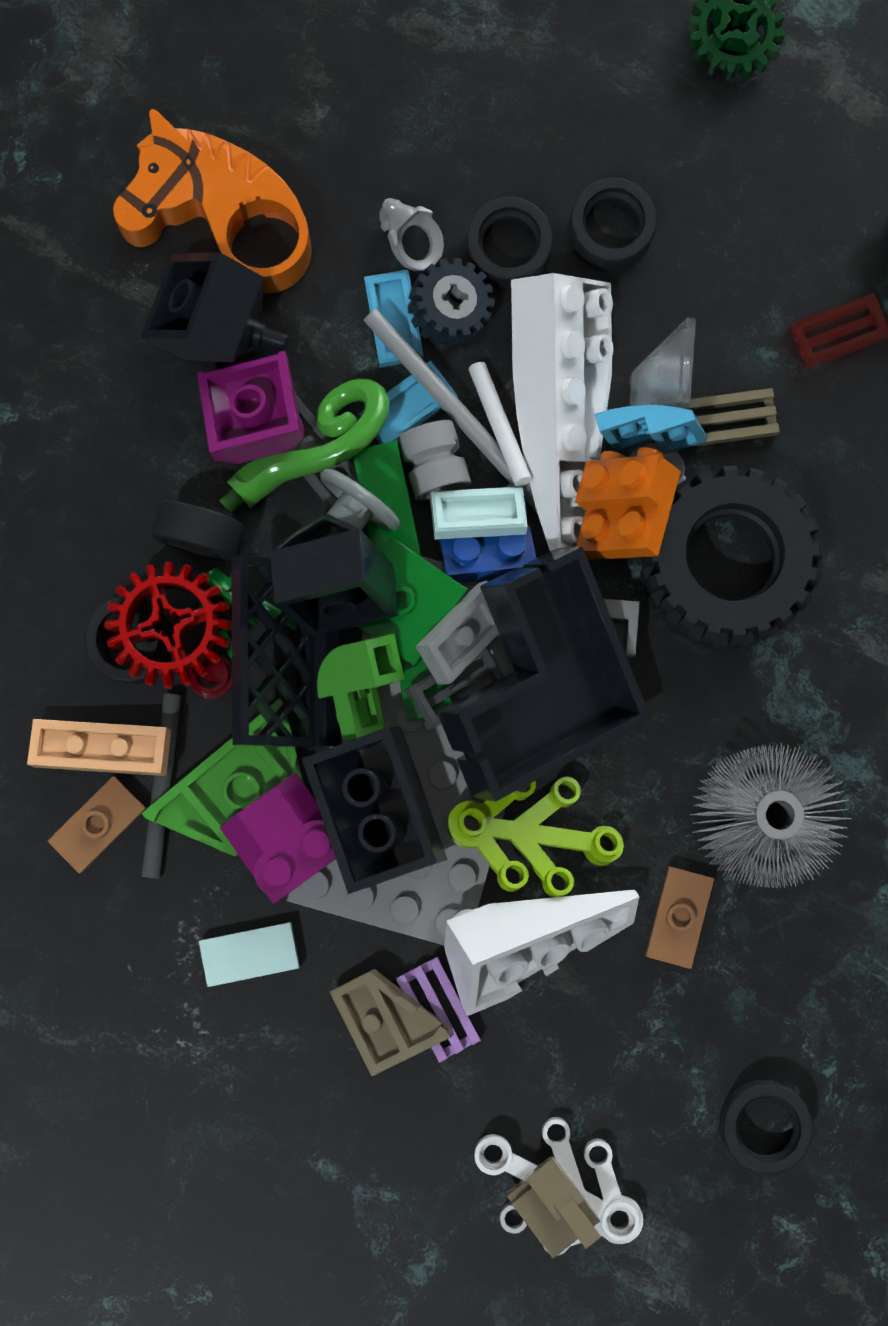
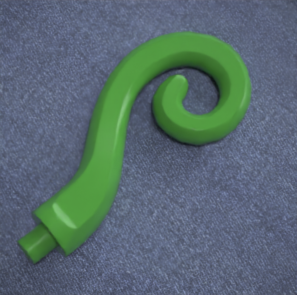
M359 378L339 385L321 401L316 409L315 417L319 431L327 437L337 439L316 447L287 451L251 461L227 481L232 489L219 501L230 514L244 502L251 509L262 498L284 482L332 468L355 456L371 443L387 420L390 401L386 390L379 383L371 379ZM361 401L365 403L364 412L359 420L351 412H345L336 417L344 406L352 402Z

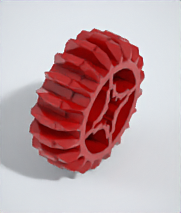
M165 562L163 576L158 575L154 565H147L146 573L149 578L148 580L143 582L133 572L129 575V578L136 587L131 592L121 585L116 588V592L125 599L123 605L115 602L108 603L107 609L120 616L119 620L105 621L104 627L110 631H119L120 634L107 640V645L111 649L125 648L118 653L115 661L119 665H124L134 660L128 671L131 677L137 678L147 669L145 684L148 686L155 685L159 674H162V682L166 689L173 688L174 674H179L183 685L190 686L192 678L189 670L195 668L202 678H206L209 673L201 663L206 658L216 665L222 662L219 655L213 652L212 649L214 645L221 648H229L230 646L228 639L218 636V631L232 630V622L230 620L218 619V616L230 611V606L228 602L213 604L222 594L221 588L216 585L204 591L209 581V576L204 572L191 582L193 568L188 564L181 568L178 577L175 576V567L172 562ZM178 589L186 591L198 598L203 607L194 610L191 608L180 610L173 608L165 590ZM152 595V615L147 621L138 624V628L132 629L137 609L146 598ZM163 607L175 621L179 617L182 619L180 623L173 627L175 633L173 634L174 641L163 630L160 633L156 632L165 622ZM206 621V631L200 645L189 656H186L184 641L187 633L199 627V623ZM143 641L148 643L153 641L164 642L173 662L164 663L150 660L141 654L136 644Z

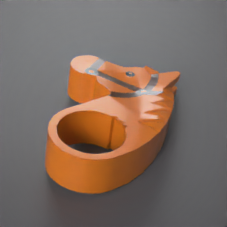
M151 109L149 116L152 133L137 145L140 153L138 173L129 186L116 199L113 207L115 221L125 240L136 247L149 246L159 239L165 226H177L196 217H203L210 226L219 252L264 277L263 293L280 292L297 283L308 269L312 255V246L306 218L296 196L285 181L266 163L248 151L211 134L191 129L174 128L158 111ZM265 214L266 218H276L290 224L299 234V239L294 252L284 262L269 268H254L243 264L232 254L233 241L237 233L245 226L244 221Z

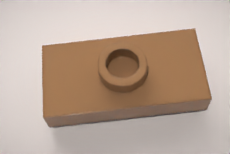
M113 775L47 842L79 874H83L142 815L141 813L147 807L117 776Z
M670 866L667 867L645 957L689 969L692 968L714 878Z

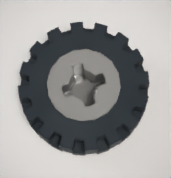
M447 258L440 259L435 265L432 263L426 267L417 278L408 299H411L407 306L408 314L414 315L411 320L414 328L420 326L423 329L420 335L425 339L429 335L434 338L433 344L439 346L443 342H447V347H453L459 342L464 344L470 341L485 326L492 314L490 311L494 307V299L490 298L493 292L491 284H484L487 276L483 271L476 274L473 271L476 265L468 262L466 266L461 265L462 259L453 258L449 263ZM450 294H452V296L460 302H455L453 299H451Z

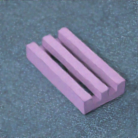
M438 956L396 978L401 990L420 1004L409 983L417 978L436 1017L452 1029L454 1035L448 1039L450 1045L443 1048L441 1043L431 1047L439 1063L449 1056L461 1052L466 1047L481 1041L469 1016L464 1012L461 1001ZM431 970H434L467 1036L460 1040L425 974Z

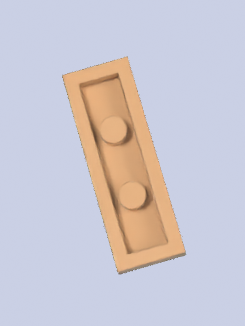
M33 719L27 765L35 768L166 776L171 730L167 727Z

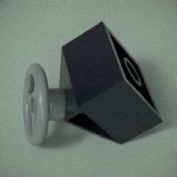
M325 469L321 473L323 484L338 498L327 515L302 527L270 551L274 604L311 637L399 616L394 566L363 533L362 529L370 521L384 530L396 531L400 526V521L396 514L375 495L354 480L333 469Z

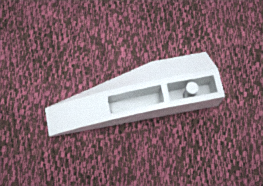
M550 273L511 280L512 365L517 421L523 457L532 477L529 483L535 507L549 550L552 551L556 548L576 546L586 510L576 504L575 499L586 461L600 460L603 435L599 432L595 414L607 411L612 378L613 343L611 311L613 300L611 296V283Z

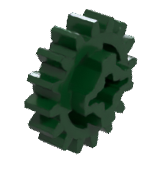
M696 0L692 11L694 16L689 17L686 30L692 33L689 35L687 45L688 48H699L694 60L697 64L706 60L710 62L709 75L712 76L720 68L724 70L725 81H730L734 71H739L743 80H748L752 67L762 74L766 70L767 59L775 61L780 50L777 45L782 44L786 32L779 28L784 21V13H772L777 0H704L705 2ZM711 17L714 30L712 35L708 36L707 21ZM761 25L764 28V42L762 44L759 42L760 35L757 33Z

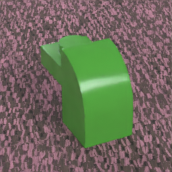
M395 634L339 646L333 649L321 664L317 679L318 697L333 696L336 717L343 742L354 740L386 728L377 687L405 679Z

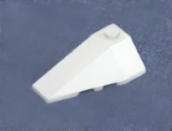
M635 890L492 903L474 910L466 909L458 912L452 919L446 921L444 949L462 1008L466 1015H472L508 1000L522 991L518 983L541 969L546 976L559 969L557 964L569 952L576 948L580 952H587L634 924L639 901L637 892Z

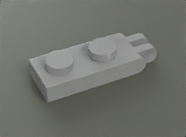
M488 581L477 584L415 646L438 684H451L499 634L480 588L481 585Z

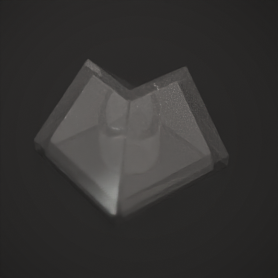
M686 318L632 372L628 382L631 385L630 406L665 405L690 409L696 319Z

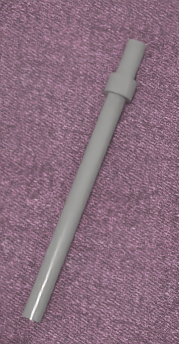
M377 308L370 312L363 321L510 483L506 487H517L514 485L498 442ZM530 483L520 486L523 487L524 499L537 513Z

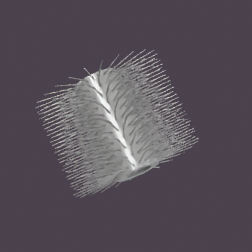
M782 743L778 754L776 746L774 759L773 745L772 749L770 746V760L769 746L768 756L767 748L765 754L764 746L762 756L759 747L758 757L756 748L752 753V757L749 749H747V752L743 750V761L741 758L738 760L734 755L739 766L731 757L734 765L729 759L730 765L726 762L731 771L724 765L729 774L722 768L732 780L717 767L718 771L727 780L716 770L715 772L719 776L713 778L715 779L714 781L724 788L711 784L712 786L708 785L711 787L708 789L714 792L707 795L703 794L704 796L698 798L707 801L698 807L724 812L707 811L690 814L735 817L734 819L695 823L736 822L694 832H707L731 827L699 839L700 841L716 839L705 845L706 849L716 848L715 850L721 852L715 856L716 858L719 856L718 859H720L716 865L725 857L723 855L728 852L730 854L724 859L725 861L722 865L725 867L735 860L728 870L730 872L740 858L732 869L733 873L738 864L737 871L742 865L737 876L738 879L742 871L740 881L746 871L745 881L750 870L747 880L748 883L750 879V885L755 874L754 885L757 880V886L760 884V887H762L765 873L764 887L767 885L769 888L770 878L771 887L772 878L773 888L774 885L776 887L777 878L778 888L780 877L782 886L784 882L787 885L786 876L788 873L789 883L791 884L792 879L796 887L795 879L797 880L794 872V866L797 869L796 874L799 879H801L800 874L802 875L799 867L806 876L804 868L811 875L807 862L815 869L810 860L813 863L814 861L807 854L814 858L813 854L823 863L817 855L822 857L821 855L825 853L815 846L819 847L818 845L825 849L827 848L824 846L832 849L829 847L832 845L821 840L827 839L838 844L828 837L843 838L842 836H844L829 831V829H838L841 826L815 821L846 820L851 818L804 815L848 810L804 812L805 810L848 801L841 800L810 805L841 793L838 791L822 794L842 782L828 786L822 785L824 783L822 781L816 782L831 767L818 779L816 778L823 771L810 781L814 777L812 775L817 771L815 769L812 770V768L808 771L814 759L806 771L802 774L808 766V762L797 776L804 766L803 764L801 765L802 760L796 767L798 752L792 762L793 752L788 768L787 763L790 752L787 757V747L783 759L784 747L782 751ZM765 759L767 764V776L765 772ZM761 761L763 765V774L761 772ZM770 761H771V767H772L771 775H770V770H769V768H770ZM756 762L760 771V775H758ZM779 763H780V770H779V775H778V778H777V770H778ZM752 766L756 772V777L753 773ZM748 767H749V769H750V771H751V773H752L753 779L751 778V776H750V774H749ZM767 808L770 810L772 814V821L770 825L766 819ZM785 854H786L787 857H788V860H789V862H790V866H789V864H788V862H787V860H786ZM760 855H761V862H760V866H759V869H758V861H759V857H760ZM782 856H783V858H784V860H785L786 866L784 865V863H783V861H782ZM763 857H764L765 862H764V866H763V869H762V861H763ZM771 857H772V861H773V873H772V868H771V864H770V862H771ZM767 858H768V861H769L768 872H767V866H766ZM775 858H776V861H777V873H776V868H775V864H774ZM779 858H780L781 865H782V871H781V868H780V865H779Z

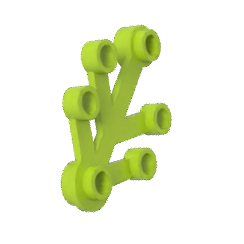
M571 777L558 779L551 786L550 793L514 821L494 817L514 800L521 801L528 798L536 788V780L527 785L526 792H519L517 790L496 802L486 800L480 804L474 801H464L450 811L446 822L450 838L461 847L476 848L497 874V881L500 887L509 892L517 891L527 883L529 877L528 870L519 861H509L494 838L512 842L542 880L545 893L552 898L563 897L568 894L574 886V878L567 869L556 867L539 845L583 851L586 858L598 866L609 865L618 859L624 848L622 836L616 829L610 826H600L591 832L539 825L559 808L569 807L579 799L581 794L580 785ZM560 785H565L571 790V799L561 797L558 791ZM471 816L477 820V831H471L465 827V817ZM602 836L608 837L612 841V851H606L601 847L600 838ZM507 869H514L518 872L520 877L518 884L510 883L507 880ZM553 875L560 876L564 880V890L560 891L553 887L551 883Z

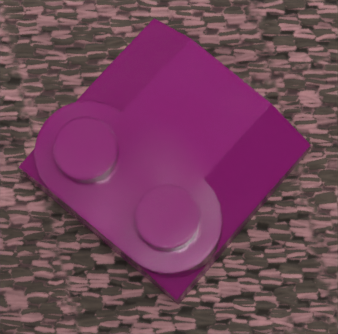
M285 350L278 352L277 355L206 373L204 371L197 373L209 452L215 461L240 464L290 451L303 439L304 424L299 416L290 366Z
M297 773L285 779L219 827L254 876L257 885L266 893L273 904L336 859L316 799Z

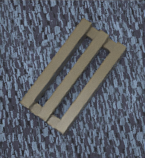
M773 388L683 400L681 403L682 408L692 411L763 402V407L696 416L701 426L765 418L766 425L705 433L707 441L691 447L778 435L780 430L779 424L776 422L777 411L776 405L774 406Z

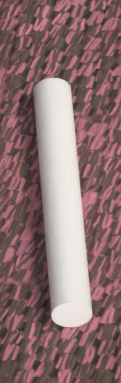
M476 362L468 370L514 485L517 487L524 486L532 480V477L485 362Z

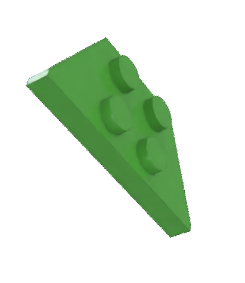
M279 698L270 708L276 713L284 702ZM261 714L249 723V735H258L267 724ZM286 717L282 723L291 734L288 717ZM231 738L141 814L152 822L236 857L238 855L219 827L294 773H297L303 781L295 747L233 745V739Z

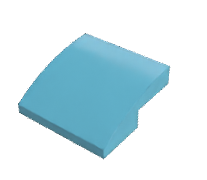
M637 405L610 409L595 414L599 432L615 452L654 440L661 452L666 455L707 441L706 434L692 410L665 405Z

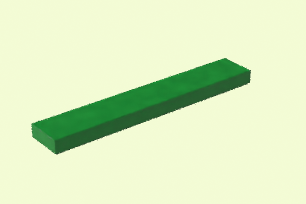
M392 441L365 447L353 456L358 483L388 506L400 521V526L396 531L384 530L368 521L367 527L370 540L381 551L390 537H393L422 557L398 442ZM400 657L405 679L399 682L407 721L423 719L422 714H418L414 706L416 704L412 697H408L405 689L431 675V672L423 659L415 667ZM436 683L422 692L427 699L448 687V684ZM451 696L431 707L435 715H437V711L452 704Z

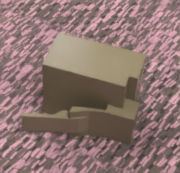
M554 1156L547 1158L528 1173L523 1181L521 1180L518 1185L516 1184L506 1192L513 1207L552 1258L559 1255L577 1239L587 1249L601 1238L594 1228L600 1222L598 1214Z

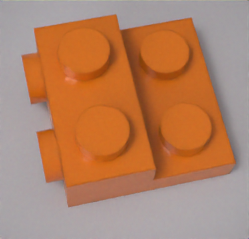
M647 447L639 448L634 457H626L614 451H604L601 453L600 460L586 461L575 503L586 511L575 547L582 546L588 560L658 556L681 471L667 461L662 452Z

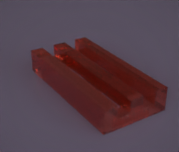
M875 293L793 323L788 328L791 337L794 336L796 341L795 347L797 352L801 353L803 358L801 362L804 369L888 338V324ZM866 308H869L871 315L813 337L806 338L804 332ZM876 324L877 330L814 354L812 353L811 348Z

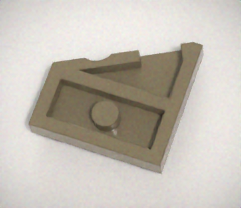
M375 969L330 991L371 1076L415 1056L454 1035L448 1025Z

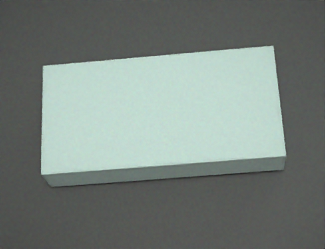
M523 487L431 491L430 503L434 540L526 535L528 525Z
M292 922L199 941L207 987L300 968Z

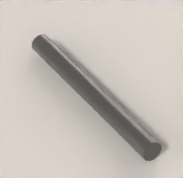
M164 693L160 727H167L171 730L166 776L154 775L150 806L171 789L182 695ZM148 820L141 877L160 879L166 827Z

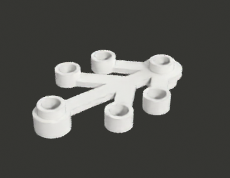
M552 1117L546 1120L542 1126L543 1139L551 1146L557 1162L598 1214L600 1222L594 1228L600 1236L614 1244H625L634 1240L642 1230L643 1214L639 1205L632 1198L621 1195L611 1165L613 1153L609 1144L602 1139H592L585 1145L583 1151L587 1164L595 1169L603 1197L601 1199L584 1189L569 1143L571 1132L567 1122L559 1117ZM553 1124H560L565 1129L563 1138L558 1141L551 1140L547 1135L549 1127ZM486 1135L476 1144L474 1152L475 1162L478 1168L488 1175H499L506 1171L524 1180L525 1176L537 1167L534 1163L512 1153L509 1142L500 1135ZM489 1145H497L501 1148L502 1156L499 1160L489 1161L486 1159L484 1151ZM595 1146H602L607 1151L606 1158L601 1162H594L589 1157L590 1150ZM509 1202L500 1211V1223L507 1232L519 1233L526 1228L527 1224L523 1219L516 1226L509 1225L505 1221L507 1212L515 1209L511 1202ZM618 1210L624 1211L628 1215L627 1222L620 1227L614 1226L610 1222L611 1215ZM577 1239L570 1246L579 1244L581 1242L579 1241V1239ZM567 1247L559 1255L564 1254L569 1249V1247Z

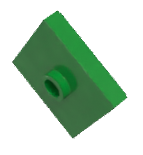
M390 537L381 552L394 566L399 616L357 627L373 638L394 633L399 656L417 667L422 657L415 646L466 596L469 590L396 539Z

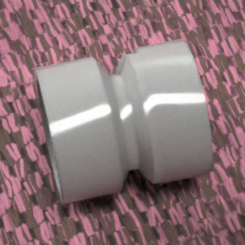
M440 420L409 429L397 437L404 462L414 467L408 474L415 500H430L431 491L462 490L471 484L465 459L454 454L460 448L453 421Z

